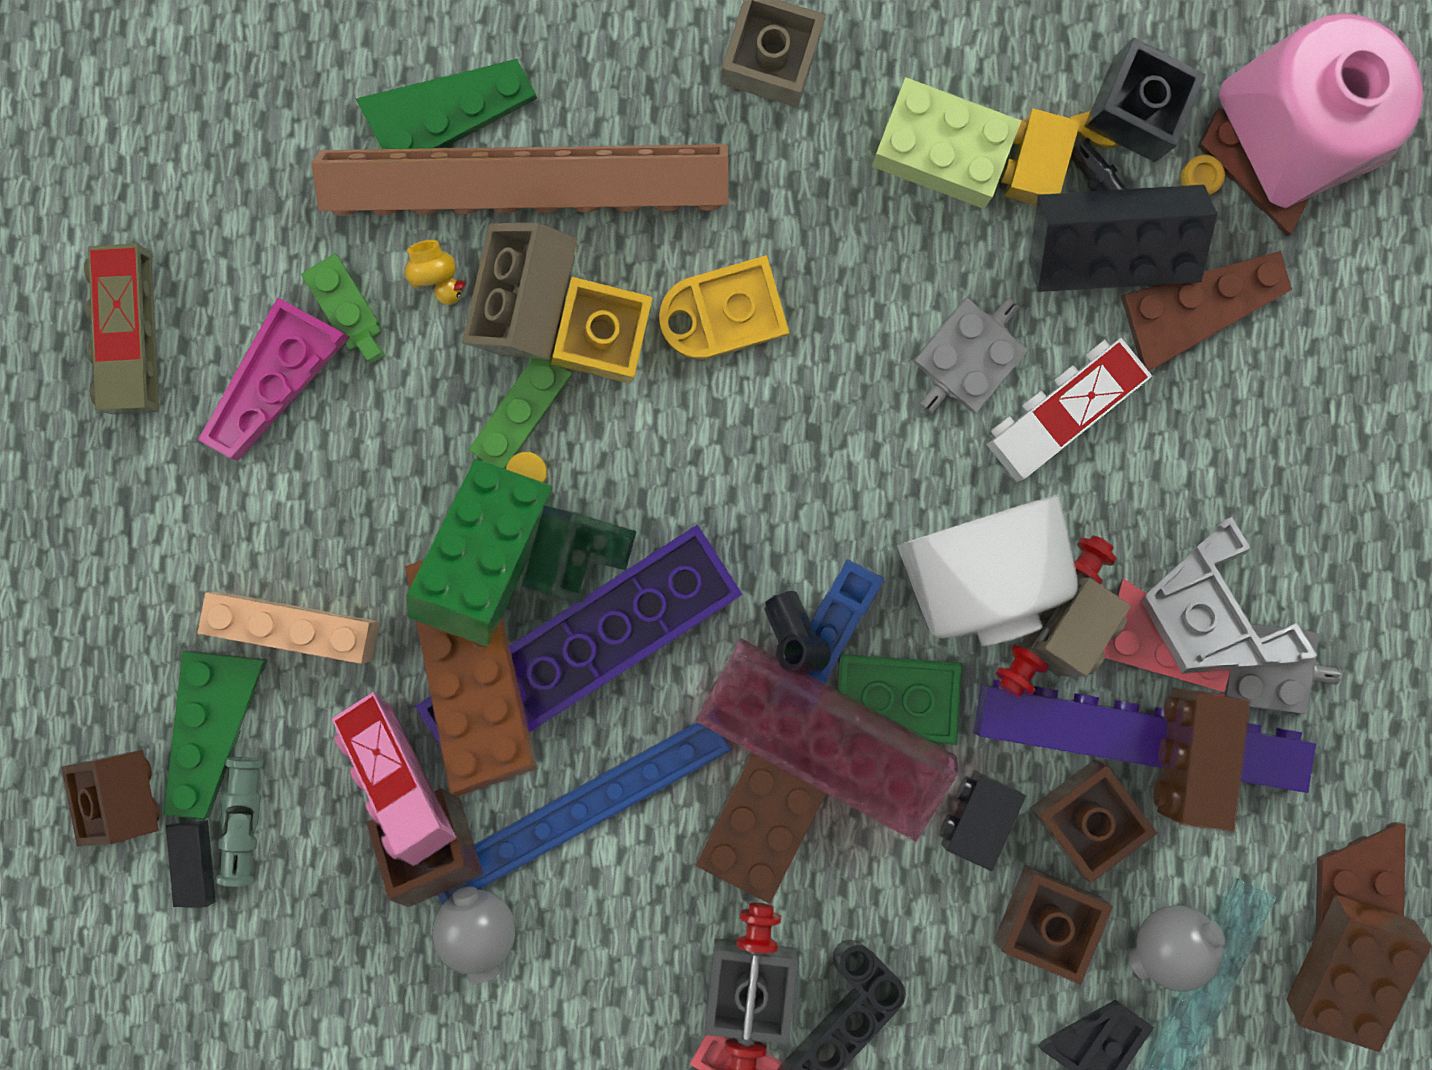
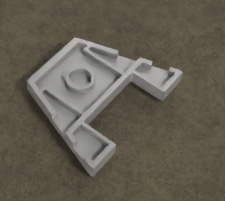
M1232 517L1226 519L1141 600L1142 605L1182 674L1305 664L1317 656L1297 623L1261 639L1258 638L1216 568L1221 564L1245 555L1251 549Z

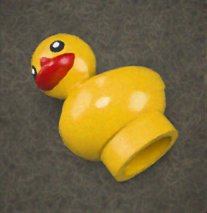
M424 240L411 245L407 249L410 259L404 268L405 278L409 284L415 289H419L420 286L435 285V296L439 302L444 305L456 304L462 297V289L466 286V282L452 278L456 271L454 258L446 251L441 250L438 240Z

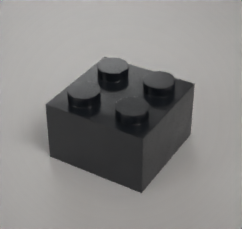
M1133 38L1113 57L1084 127L1156 162L1177 146L1206 74Z

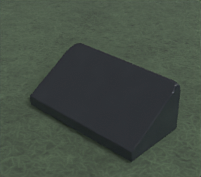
M208 820L166 825L173 907L202 908L210 906L216 902Z

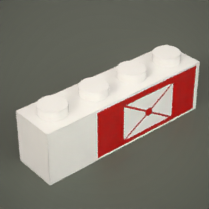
M1122 338L1110 345L1106 340H1103L1086 354L1090 361L1082 368L1077 370L1072 365L1054 379V382L1058 385L1056 389L1047 396L1041 390L1022 405L1027 411L1016 421L1009 416L991 430L995 438L986 445L1016 482L1027 478L1152 377L1151 373Z

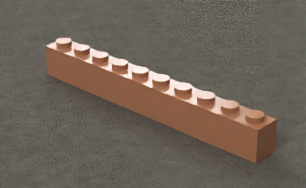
M728 144L320 150L311 163L318 210L332 211V214L337 216L351 215L360 210H372L373 214L390 215L397 210H413L415 214L426 215L435 213L437 209H453L458 214H470L478 209H494L497 213H512L517 211L518 208H534L536 212L550 213L557 211L559 208L575 207V210L579 212H593L598 210L599 207H615L618 211L630 212L638 210L639 206H656V209L661 211H674L679 209L680 206H696L697 209L709 211L720 208V205H729Z

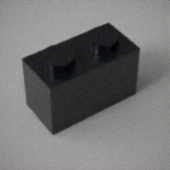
M974 770L971 778L965 776L958 788L956 799L960 800L954 815L948 814L942 823L939 836L943 838L941 845L946 851L992 872L1026 795L1011 786Z

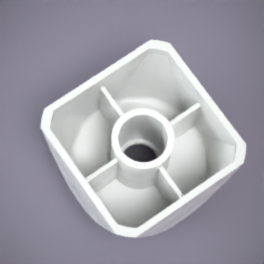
M1058 495L1026 503L897 545L929 630L937 638H950L977 632L981 645L987 646L1032 633L1042 628L1038 615L1039 612L1068 601L1075 596L1078 590L1075 566Z

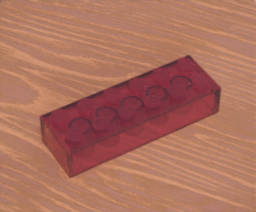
M741 637L738 639L705 698L695 720L915 842L919 839L958 775L956 755L804 672L783 669L778 663L777 657Z

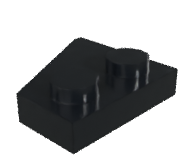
M1115 999L1042 1040L1038 1046L1041 1051L1069 1070H1126L1154 1027Z

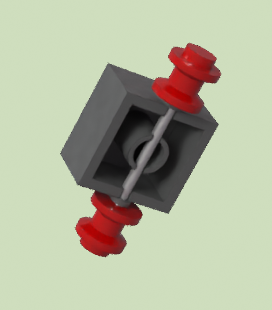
M749 903V909L740 910L739 919L747 923L746 935L738 937L737 941L714 938L705 1016V1035L732 1038L726 1040L724 1050L732 1055L731 1065L723 1067L722 1070H758L756 1069L757 1058L764 1057L767 1046L759 1041L789 1045L798 956L796 948L778 946V942L771 939L772 927L781 924L782 916L775 913L774 906L770 904Z

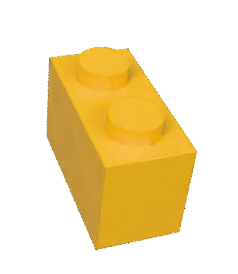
M1032 108L1024 121L1021 120L1013 144L1018 146L1014 160L1007 159L1002 173L1001 183L1007 184L1004 197L1037 205L1038 194L1061 193L1080 121Z

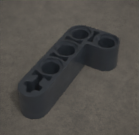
M851 939L842 941L836 946L832 957L834 967L853 989L789 1055L778 1070H810L804 1064L807 1060H809L815 1070H843L904 1004L906 991L902 982L870 949L859 941ZM854 951H861L863 963L860 968L855 971L846 970L845 961L847 956ZM883 981H890L892 990L889 997L881 1001L876 1000L874 993L877 985ZM853 1012H862L864 1019L861 1027L853 1031L846 1030L845 1024L848 1016ZM825 1043H833L835 1045V1052L832 1058L827 1061H818L816 1058L818 1048Z

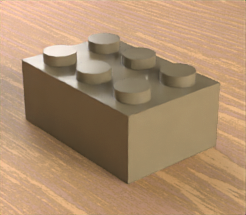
M489 223L462 343L500 356L550 360L552 349L556 343V331L561 309L565 303V292L570 270L575 259L574 252L578 238L541 223Z

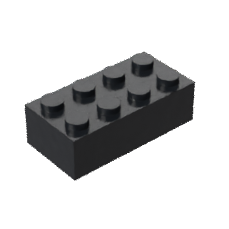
M1205 185L1038 194L1029 264L1037 291L1048 292L1202 282L1218 216Z

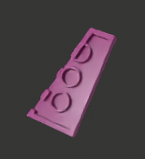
M277 297L198 440L230 459L239 461L350 337Z

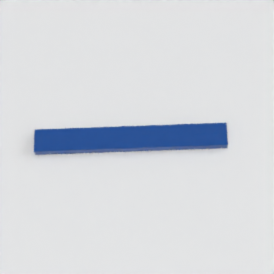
M713 713L475 843L483 875L438 894L437 896L442 905L452 897L455 891L464 887L483 888L730 752L732 748Z

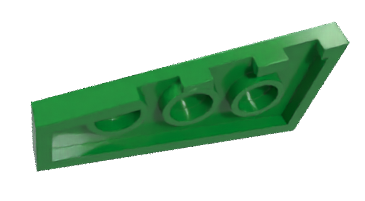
M518 59L355 99L382 149L445 148L538 98Z
M182 651L164 815L205 819L210 816L227 770L225 759L230 757L233 747L236 746L241 733L242 722L247 709L251 706L255 695L254 690L268 659Z

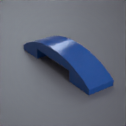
M846 559L810 622L816 636L822 637L829 644L831 655L828 666L818 673L785 670L771 699L808 718L827 683V678L862 615H865L884 581V577Z

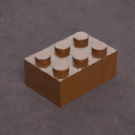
M1172 687L1171 696L1166 698L1163 709L1164 720L1168 722L1166 738L1161 739L1158 750L1159 762L1163 764L1161 780L1156 781L1153 791L1154 804L1158 806V813L1181 825L1235 832L1250 700L1225 694Z
M751 748L696 856L695 866L771 904L827 793L824 785Z
M1335 895L1287 996V1002L1299 1026L1380 1052L1432 948V944L1415 920Z

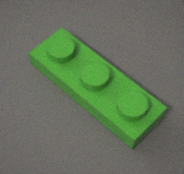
M532 359L468 450L486 463L506 469L509 460L518 454L573 376L572 373L563 367L551 365L552 359Z

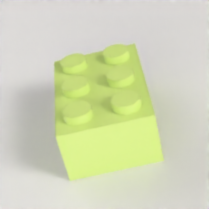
M905 77L871 167L985 209L994 195L1021 120Z

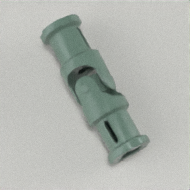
M229 757L225 759V765L229 767L227 792L222 794L221 826L225 833L218 840V848L222 850L220 874L215 876V883L222 886L242 887L254 883V877L250 875L252 851L257 847V839L253 832L258 825L261 795L257 793L259 768L263 767L264 760L250 757ZM231 806H246L251 808L253 813L242 808L227 812V809ZM235 855H238L237 869H234Z

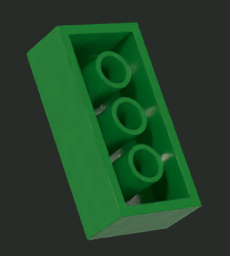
M474 459L407 592L408 618L488 647L550 513L552 486Z

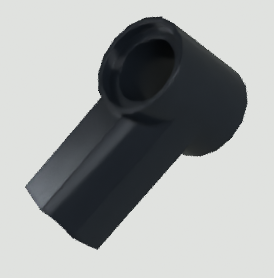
M786 591L771 597L765 602L764 610L778 641L776 657L780 666L787 671L813 673L823 671L830 661V647L825 639L816 636L797 592Z

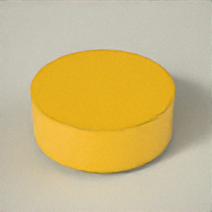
M1210 155L1194 157L1184 166L1181 172L1182 186L1205 185L1209 196L1219 190L1225 179V171L1221 162Z
M521 452L514 455L506 466V470L543 483L546 482L548 477L545 462L538 455L531 452Z

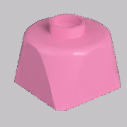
M1344 13L1325 16L1313 21L1272 46L1223 81L1218 98L1269 201L1283 208H1288L1385 165L1408 139L1419 120L1423 105V85L1415 59L1404 42L1395 33L1370 18Z

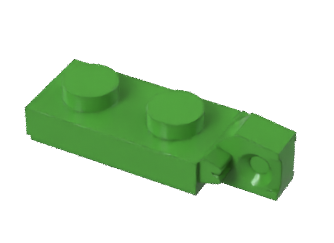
M336 253L301 273V276L333 328L350 337L345 342L349 350L352 351L358 347L368 362L370 361L371 364L386 356L375 339V336L382 333L379 327L380 322Z

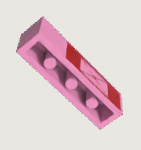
M372 692L332 718L338 732L334 736L335 742L342 753L347 757L349 756L353 767L350 768V774L358 787L365 790L369 801L365 803L367 811L376 823L381 824L385 836L382 837V843L392 858H400L415 866L457 838L392 706L375 692Z

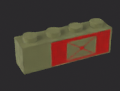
M137 243L88 246V259L84 262V274L90 285V299L86 302V315L92 328V340L88 343V356L93 364L94 380L91 381L89 389L91 401L95 405L96 411L111 415L159 412L152 252Z

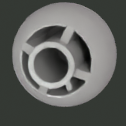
M464 887L455 891L452 897L438 910L432 926V941L438 957L452 970L467 974V979L473 983L489 981L499 974V964L510 953L516 934L514 917L507 904L497 895L475 887Z
M1166 906L1151 913L1142 923L1137 934L1136 947L1129 950L1130 964L1141 980L1145 981L1151 978L1158 985L1173 991L1186 992L1196 990L1209 983L1217 974L1222 963L1225 938L1219 925L1215 921H1210L1201 912L1186 906Z

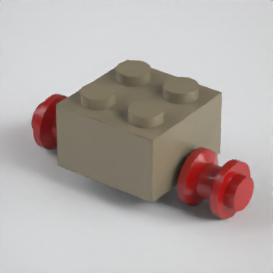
M1092 535L1090 539L1084 537L1079 539L1077 546L1081 554L1076 561L1073 560L1078 584L1075 596L1060 605L1042 611L1039 615L1042 628L1027 634L1020 646L1013 645L1010 652L1015 659L1010 667H999L995 674L1001 679L998 685L1007 693L1017 698H1021L1023 693L1032 696L1035 688L1031 684V680L1036 672L1046 673L1049 670L1056 676L1087 677L1089 674L1095 673L1105 659L1103 650L1110 639L1116 638L1124 629L1127 623V618L1124 616L1131 607L1127 602L1101 585L1103 580L1098 573L1102 566H1113L1117 560L1116 556L1112 553L1114 547L1103 538Z

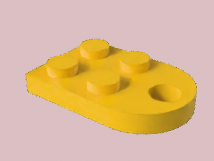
M767 255L686 278L675 284L667 292L660 306L659 322L665 340L677 353L691 359L702 360L717 357L786 337L790 334ZM677 313L687 314L693 322L691 329L681 335L672 332L669 328V321L673 315Z

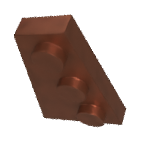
M1222 108L1217 109L1197 147L1205 155L1218 159L1224 168L1225 175L1231 181H1234L1251 198V201L1278 225L1277 228L1288 237L1292 234L1310 198L1288 208L1271 203L1225 110Z

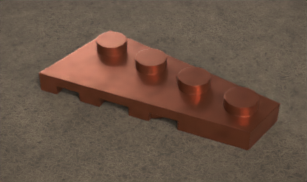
M1278 251L1206 271L1203 274L1202 282L1155 285L1121 296L1138 358L1146 369L1150 371L1291 291L1292 287L1282 253Z

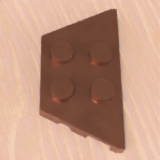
M1400 822L1389 823L1386 825L1387 828L1371 836H1362L1349 842L1341 850L1334 849L1317 857L1316 934L1335 895L1404 917L1406 824Z

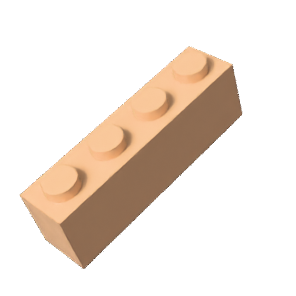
M205 592L197 634L362 664L371 662L373 659L380 621L223 592Z

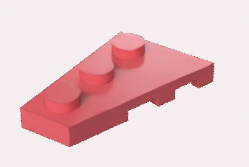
M1123 578L1117 596L1131 605V607L1124 616L1127 618L1124 629L1116 638L1110 639L1103 650L1105 658L1225 692L1231 670L1182 674L1141 603L1146 593Z

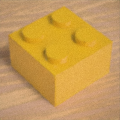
M571 276L551 365L630 384L635 377L653 297Z

